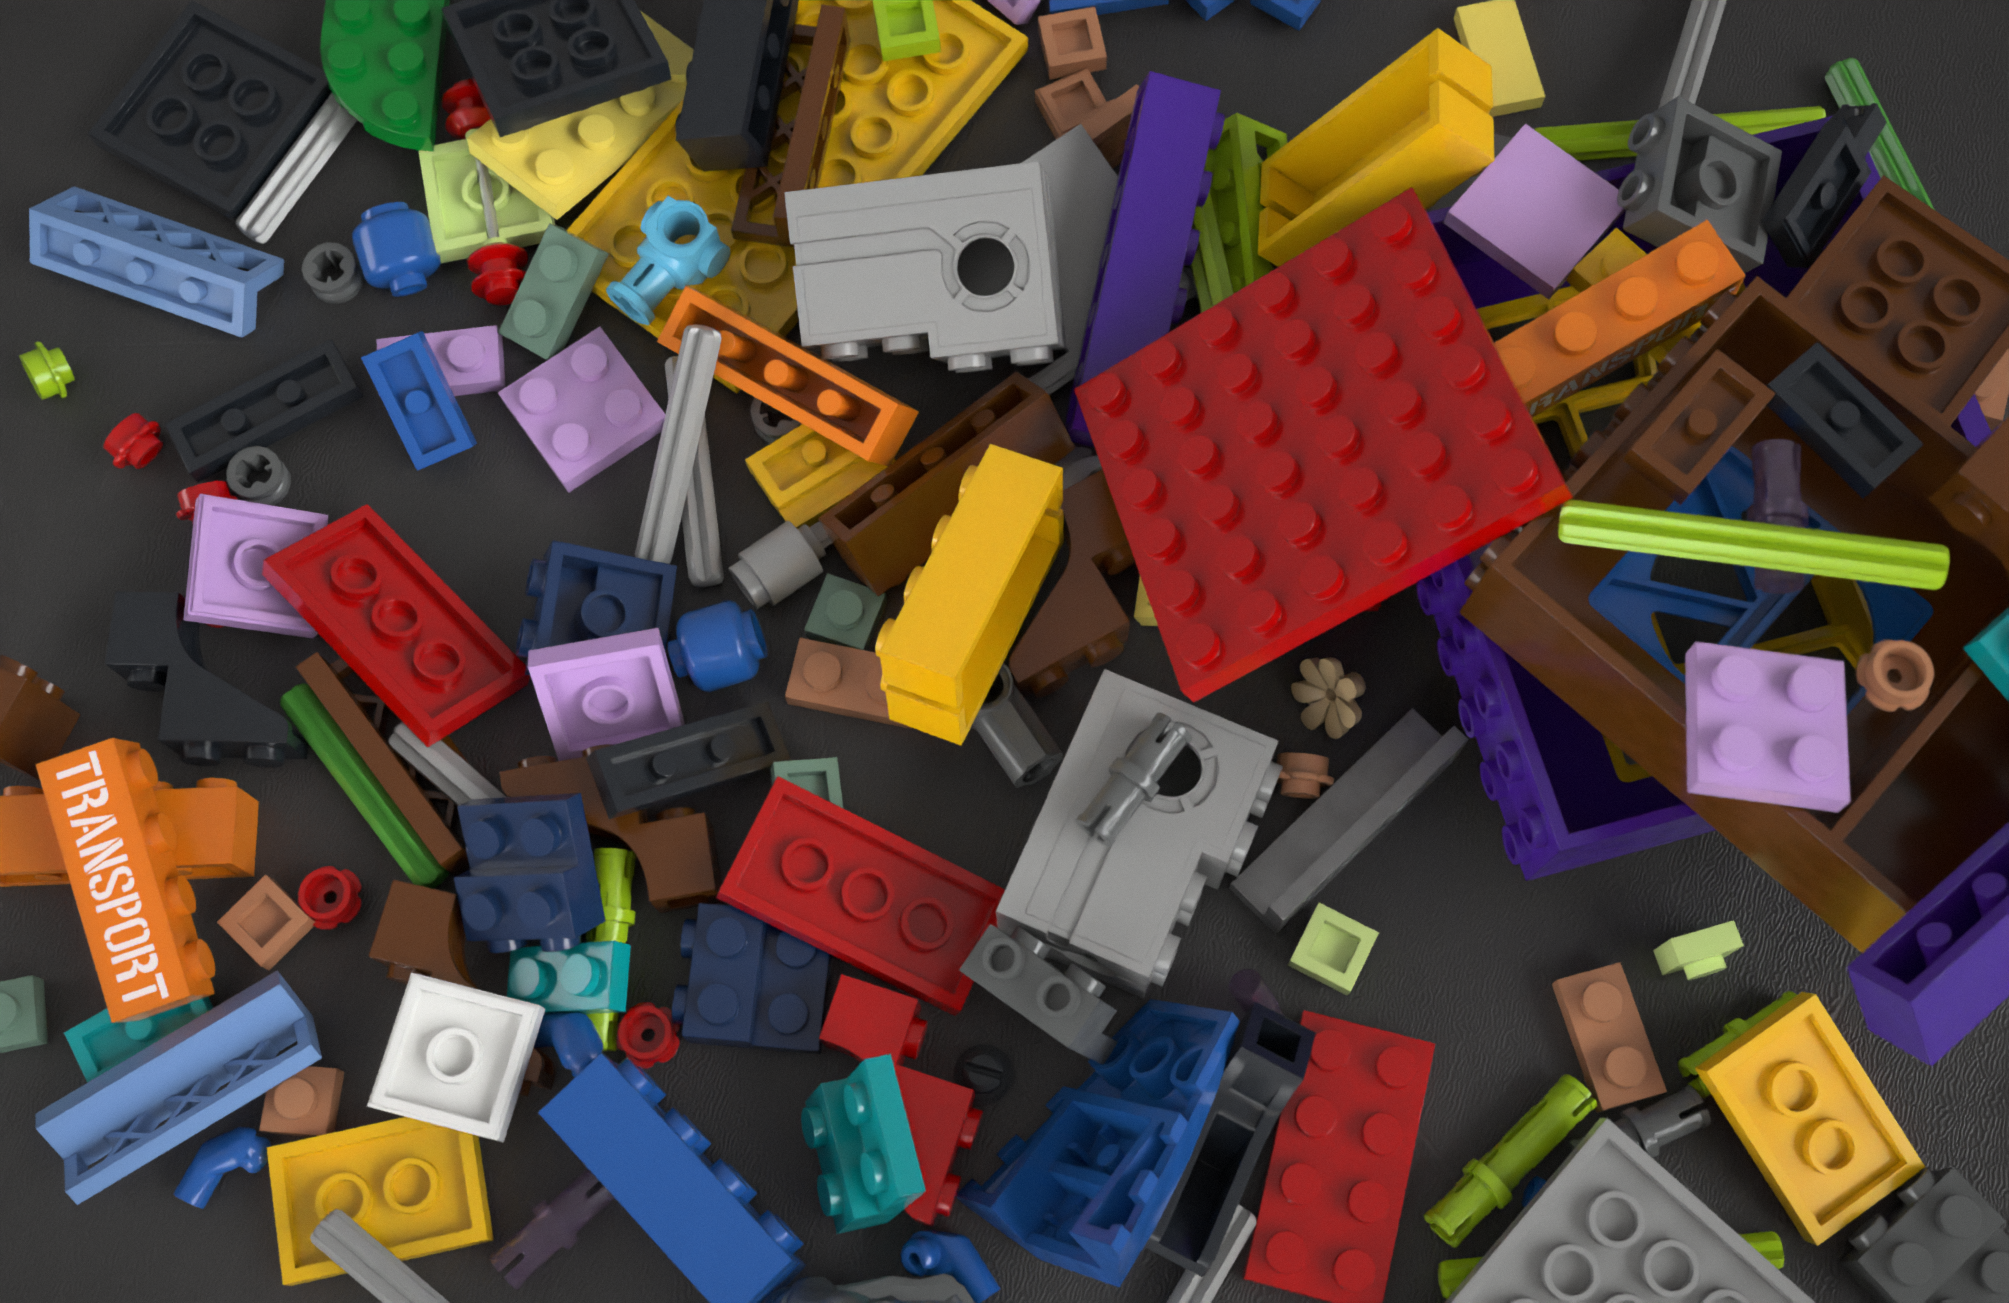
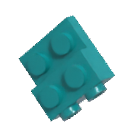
M891 1054L864 1059L848 1078L821 1083L805 1101L806 1108H803L801 1113L802 1131L807 1146L810 1149L816 1148L822 1174L817 1179L818 1198L823 1213L827 1217H833L837 1234L888 1223L926 1192Z

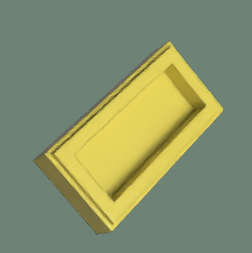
M1492 0L1457 7L1454 22L1461 45L1492 66L1493 109L1490 110L1489 115L1495 117L1542 107L1545 93L1515 0Z

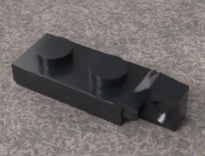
M1877 103L1863 106H1849V104L1841 106L1837 113L1824 124L1763 218L1762 223L1787 267L1808 268L1809 265H1813L1871 174L1865 156L1887 123Z

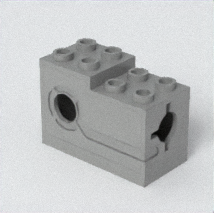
M1039 161L784 192L790 244L795 249L796 266H793L801 344L802 347L820 351L821 359H832V362L867 359V347L883 346V352H892V355L928 352L930 348V357L948 363V371L956 370V373H966L993 369L992 358L1010 356L1011 364L1017 363V366L1054 362L1053 351L1067 350L1049 176Z
M1104 669L997 907L998 929L1011 936L1018 925L1051 948L1047 957L1067 966L1073 963L1089 975L1143 999L1150 982L1163 987L1181 941L1180 937L1171 934L1175 923L1179 922L1186 926L1189 925L1203 892L1204 884L1218 890L1225 872L1236 877L1239 875L1258 828L1257 825L1247 822L1250 814L1260 818L1263 817L1283 768L1282 765L1272 761L1279 741ZM1157 712L1163 713L1171 717V721L1168 724L1170 728L1178 722L1190 733L1192 740L1187 746H1184L1157 782L1160 791L1151 802L1144 800L1116 836L1112 846L1107 847L1097 841L1099 836L1097 832L1092 837L1080 828L1075 820L1080 814H1083L1112 776L1108 768L1117 757L1125 758L1153 722L1152 719Z

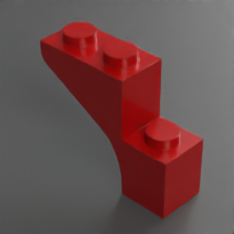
M841 974L819 1039L826 1048L846 1054L860 1063L867 1058L891 1054L926 1192L906 1207L905 1211L916 1222L933 1228L938 1213L947 1217L951 1214L962 1180L961 1176L951 1172L959 1147L968 1150L972 1149L980 1127L983 1111L973 1108L975 1098L973 1089L903 1067L905 1057L917 1059L928 1027V1021L919 1018L922 1008L918 999Z

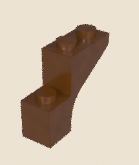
M1103 469L1063 490L1061 509H1063L1064 539L1069 551V561L1064 573L1009 659V670L1014 684L1024 698L1034 693L1036 698L1053 693L1069 680L1068 673L1088 662L1091 667H1098L1111 661L1124 650L1123 643L1128 641L1130 621L1101 573L1107 571L1109 575L1117 574L1133 565L1135 560Z
M613 744L592 746L582 751V757L557 761V758L553 756L530 757L519 761L517 769L499 772L502 790L508 797L581 793L589 834L634 851L645 874L649 901L659 913L699 907V903L716 904L724 902L716 898L722 886L714 827L705 813L695 814L693 808L687 807L673 808L657 813L656 821L648 822L647 811L643 809L609 820L586 758L594 750Z
M393 879L368 957L388 968L387 979L402 984H408L412 972L480 990L472 980L466 964L465 930L457 894ZM533 1047L519 1096L528 1097L531 1085L552 1090L556 1076V1067L552 1059L540 1048Z

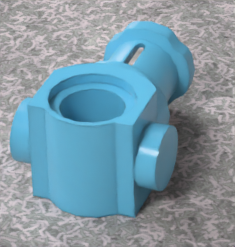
M669 195L663 202L658 201L654 203L642 219L641 231L647 237L637 247L640 259L620 282L612 281L606 288V293L625 314L640 324H651L655 319L653 310L673 287L682 290L687 285L701 284L707 277L713 278L719 274L726 265L731 252L730 247L720 241L717 228L709 223L705 211L698 204L685 200L676 201ZM682 236H697L689 243L675 244V241Z

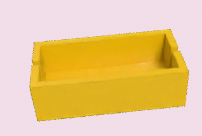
M1437 28L1261 163L1260 204L1266 208L1259 212L1258 255L1279 267L1411 187L1427 210L1434 206L1440 198L1470 177L1479 175L1489 164L1495 161L1493 117L1489 115L1490 110L1493 109L1492 66Z
M993 444L989 445L978 467L970 465L966 470L959 488V503L952 516L943 515L939 520L932 538V553L924 567L916 566L911 572L904 591L905 604L896 620L889 618L883 624L875 646V655L880 657L882 677L880 688L886 694L889 719L961 746L1064 543L1063 509H1061L1063 504V468Z

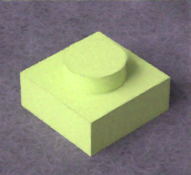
M1318 903L1288 966L1348 996L1379 932Z
M1733 920L1671 938L1653 951L1662 975L1684 969L1687 979L1693 980L1726 969L1724 957L1744 945Z

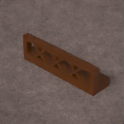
M821 5L817 27L794 24L791 43L812 46L808 66L800 72H797L787 60L785 74L789 79L783 82L780 101L796 91H799L801 96L794 120L785 124L778 114L776 118L775 128L777 130L773 134L770 152L783 143H788L789 148L784 170L773 177L766 167L745 169L731 228L733 239L794 248L790 244L784 192L815 189L819 185L851 42L844 7ZM761 176L765 183L758 187ZM775 194L777 197L773 214L775 225L750 222L753 207Z
M315 652L297 665L296 668L438 863L455 877L468 870L470 867L465 844L455 832L459 814L458 807L442 792L424 790L420 784L421 774L411 765L408 768L402 758L390 748L388 739L384 735L390 708L380 697L358 695L352 692L344 679L353 673L354 670L341 657L330 664L318 652ZM363 706L376 708L374 720ZM449 735L441 739L470 764ZM434 802L448 804L445 817Z

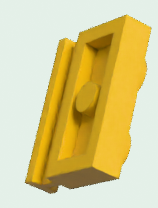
M803 424L745 459L749 471L779 515L783 517L785 522L790 521L797 529L804 524L810 528L819 522V517L888 467L863 459Z

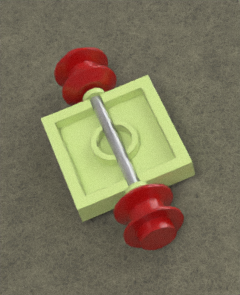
M466 79L457 82L444 93L441 99L443 109L450 114L445 121L446 130L451 136L461 140L434 145V152L418 150L430 227L436 253L440 255V264L468 258V268L473 273L479 275L471 283L472 292L477 297L486 299L490 304L508 305L512 304L526 274L521 269L527 265L529 258L527 252L521 247L540 244L549 223L555 225V220L550 214L469 153L467 137L491 118L473 80Z

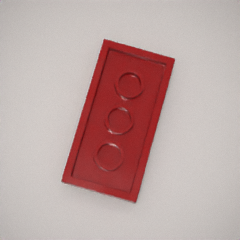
M368 504L263 560L262 575L427 748L528 685L530 675H525L526 665Z
M777 776L716 898L956 1016L961 1012L974 983L971 978L959 971V969L988 926L991 924L998 928L996 910L1005 889Z
M1303 1010L1299 1024L1315 1032L1316 1035L1304 1080L1293 1093L1277 1120L1256 1215L1257 1222L1253 1229L1242 1280L1329 1303H1383L1435 1043Z

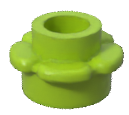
M40 341L35 342L36 349L19 355L30 382L41 400L57 394L61 398H65L67 396L65 384L75 381L65 356L59 347L48 351L43 343Z

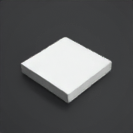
M411 972L367 1106L504 1143L545 1008L529 1002Z

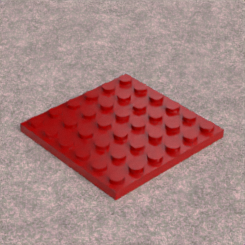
M1412 187L1074 389L1181 692L1192 702H1196L1573 498L1425 207Z

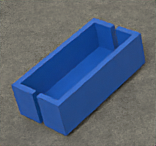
M601 1053L538 1112L540 1116L709 1303H762L772 1292L786 1287L807 1266L795 1253L804 1244L802 1240L777 1214L773 1215L767 1209L760 1215L749 1202L758 1194L755 1189L731 1164L727 1165L721 1158L713 1164L703 1152L712 1143L686 1115L682 1116L674 1107L666 1113L658 1105L666 1096V1093L640 1066L637 1067L628 1057L620 1064H617Z

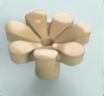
M1316 657L1302 661L1300 671L1306 680L1295 682L1291 685L1294 698L1298 702L1310 705L1301 713V720L1310 730L1317 728L1325 722V729L1329 737L1338 739L1361 720L1362 711L1354 698L1364 694L1366 689L1364 679L1356 672L1344 675L1341 662L1333 657L1324 659Z

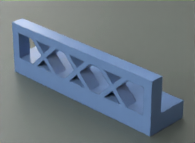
M75 186L29 208L31 264L241 338L256 329L257 292L284 274V259ZM238 268H246L249 269V271H244Z
M277 970L35 1114L36 1130L64 1160L65 1192L77 1205L320 1060L322 1055L313 1015ZM297 1041L296 1046L275 1058L279 1051ZM231 1081L226 1088L216 1093L219 1087ZM169 1118L164 1125L155 1129L159 1123ZM108 1154L104 1161L88 1170L89 1165Z

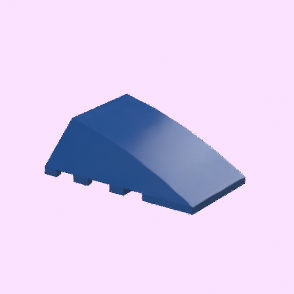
M1150 999L1112 1037L1118 1043L1105 1063L1102 1065L1090 1059L1088 1063L1094 1068L1095 1072L1078 1089L1063 1086L1045 1104L1053 1114L1025 1142L1016 1134L996 1154L1004 1162L1003 1165L982 1186L974 1179H971L958 1192L957 1198L963 1205L1039 1260L1120 1287L1156 1228L1190 1160L1216 1096L1240 1020L1230 1011Z

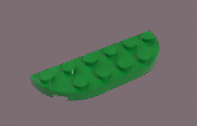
M326 0L320 45L325 75L335 100L341 109L345 108L352 116L363 123L366 132L385 142L403 148L434 152L447 31L441 8L449 6L450 0Z

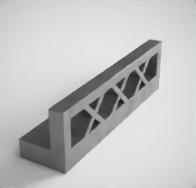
M1412 708L1231 883L1229 889L1276 935L1456 759L1469 739L1455 726L1442 736Z

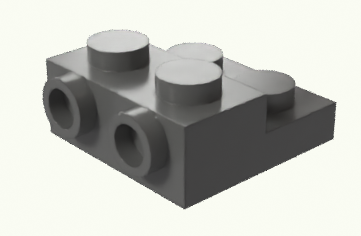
M1677 96L1654 112L1642 116L1634 125L1628 139L1629 149L1637 153L1635 168L1622 183L1617 196L1618 205L1626 209L1623 230L1659 248L1708 219L1744 273L1762 265L1768 238V232L1762 220L1774 203L1782 151L1680 96Z
M990 924L959 971L1069 1049L1103 1065L1118 1043L1103 1032L1117 1011L1099 998L1106 986L1073 963L1070 964L1065 973L1044 960L1051 948L1018 925L1011 936Z
M1925 1167L1904 1182L1896 1192V1195L1902 1202L1886 1218L1878 1213L1861 1224L1848 1239L1855 1248L1839 1262L1876 1303H2009V1237L2000 1228L2006 1220L1954 1167L1933 1172L1928 1167Z

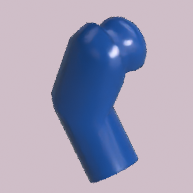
M570 1012L544 1014L534 1047H555L562 1065L565 1069H570L572 1076L575 1078L602 1053L603 1043L593 1021L586 1014Z
M238 1127L208 1139L199 1148L173 1195L195 1207L204 1209L224 1173L234 1170L238 1166L244 1168L249 1173H257L262 1170L268 1161L267 1147H271V1142L267 1138L256 1136V1130L248 1127Z
M927 1229L914 1233L902 1247L900 1254L901 1263L908 1273L920 1277L923 1275L936 1276L940 1274L953 1276L958 1283L965 1287L974 1303H981L1000 1290L999 1285L971 1240L963 1234Z

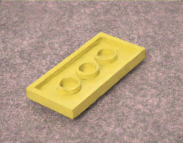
M642 11L640 12L668 60L671 80L501 138L490 119L467 137L469 153L556 220L629 161L684 99L687 86L686 69L688 63L692 60L694 50Z

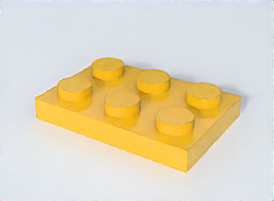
M1802 991L1695 1068L1802 1238L1816 1246L1820 1245L1925 1168L1918 1154L1816 994Z
M402 1117L267 1147L283 1285L293 1286L347 1274L346 1271L317 1248L310 1239L317 1225L327 1214L335 1209L342 1210L400 1261L494 1241L479 1136Z

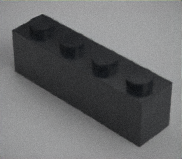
M704 0L702 10L699 11L697 16V37L692 60L688 63L686 69L687 86L682 110L677 116L675 125L676 141L703 171L768 166L799 0Z

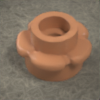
M1886 640L1873 645L1870 654H1864L1860 657L1856 666V679L1861 686H1865L1866 699L1875 707L1888 712H1893L1898 707L1910 711L1923 704L1929 695V687L1934 677L1933 664L1927 653L1916 644L1908 641ZM1888 671H1894L1899 676L1898 683L1889 681L1887 677Z
M1308 753L1277 754V764L1283 766L1277 783L1281 784V795L1293 798L1316 799L1320 798V788L1333 785L1334 778L1328 776L1329 758Z

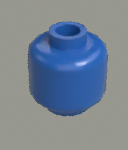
M405 202L386 203L361 214L362 222L353 230L352 239L366 282L376 288L390 289L392 296L395 297L411 295L427 288L426 278L439 269L441 262L440 255L436 253L427 216L417 210L409 209L408 204Z
M725 600L683 614L677 622V639L668 642L669 656L677 676L682 678L689 675L694 685L705 692H712L752 679L759 670V660L767 658L766 642L756 614L752 609L743 611L732 600Z

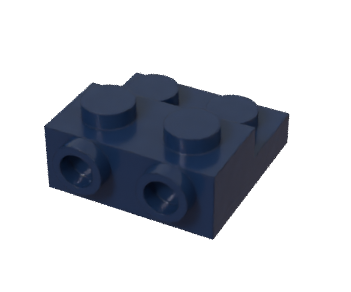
M553 540L543 555V560L532 559L527 575L525 595L536 597L537 599L533 620L522 619L516 643V656L527 658L525 675H530L528 669L529 650L659 628L663 646L666 650L677 566Z
M581 793L472 799L457 806L470 870L454 877L467 941H486L488 952L502 953L525 946L528 943V939H540L542 951L555 952L579 945L582 942V934L606 921Z
M699 903L697 919L686 918L681 935V957L692 959L688 985L677 984L672 1003V1023L683 1025L682 1037L689 1043L821 1055L822 1042L819 1037L825 1022L832 955L734 906Z

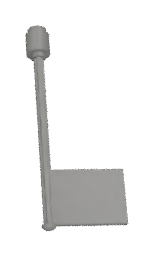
M1081 124L1021 162L1039 161L1049 176L1067 350H1064L1066 354L1028 379L1047 391L1049 395L1074 379L1118 179L1112 167ZM1189 267L1182 269L1179 287L1187 289L1186 302L1193 297L1197 299L1192 272ZM786 521L738 554L740 561L728 569L741 592L755 609H759L768 602L774 606L823 573L819 559L826 555L824 549L833 542L820 521L810 528L804 524L798 529L790 521Z

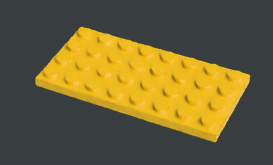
M799 0L794 24L817 27L821 5L844 7L851 39L818 188L923 175L1028 51V37L971 0H933L941 52L883 61L872 0ZM791 43L788 61L797 72L802 71L808 66L812 46ZM786 74L784 76V81L789 79ZM799 91L794 92L779 103L777 114L785 124L796 118L801 96ZM683 99L567 229V231L609 253L592 292L633 320L610 299L606 293V288L612 281L620 282L640 259L637 247L647 237L641 231L642 219L654 203L658 201L663 202L669 195L676 201L685 200L698 204L705 211L709 223L717 228L720 241L729 246L731 250L729 259L719 274L713 278L707 277L701 284L687 286L713 296L785 337L799 321L793 266H796L795 249L786 246L733 239L731 228L746 168L703 171L676 141L675 125L677 116L682 110ZM787 142L770 152L766 168L773 177L784 170L789 148ZM761 176L758 187L765 183ZM775 194L753 207L750 222L775 225L773 219L777 201ZM682 236L675 241V244L689 243L697 236ZM674 287L653 310L655 319L650 325L633 321L659 338L684 289L680 290ZM713 375V378L736 394L741 390L717 375Z

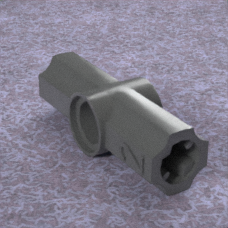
M1003 663L991 686L1002 690L1001 696L993 702L982 704L971 727L978 731L1014 786L1019 788L1024 785H1033L1049 775L1052 769L1063 760V753L1017 689L1009 668Z

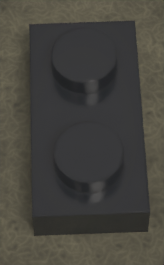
M1818 342L1767 385L1770 390L1776 393L1767 406L1863 499L1924 445Z

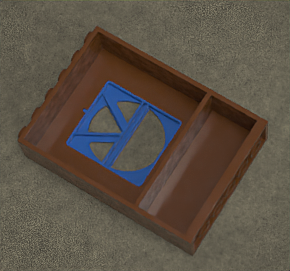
M1757 276L1738 297L1729 290H1726L1700 320L1699 323L1701 325L1690 338L1684 336L1657 367L1659 371L1646 385L1641 382L1623 401L1613 415L1615 418L1604 431H1595L1570 460L1571 466L1564 472L1562 477L1573 496L1570 500L1742 521V512H1752L1784 520L1799 528L1939 544L1949 549L1950 562L1948 574L1943 586L1939 589L1933 590L1856 580L1864 595L1871 616L1873 645L1886 640L1908 641L1916 644L1929 656L1933 664L1934 677L1926 700L1923 704L1910 711L1898 707L1895 711L1888 712L1875 707L1866 699L1865 686L1861 685L1846 701L1850 802L1839 812L1687 793L1686 675L1682 674L1666 655L1657 638L1651 620L1653 612H1661L1728 627L1730 629L1717 642V645L1750 649L1815 574L1781 570L1769 582L1764 568L1732 564L1748 602L1651 581L1650 573L1658 554L1571 544L1561 541L1559 539L1558 526L1561 509L1564 504L1562 503L1492 542L1479 560L1482 562L1464 582L1473 592L1459 613L1863 953L2009 823V701L1963 649L1966 644L2009 607V572L2005 569L2002 560L1973 536L1956 530L1947 521L1943 511L1928 500L1935 490L1972 452L1975 446ZM1817 342L1924 444L1864 499L1767 405L1682 505L1678 504L1623 461L1631 447L1717 349L1767 386ZM1888 671L1887 677L1889 681L1898 683L1899 676L1894 671Z

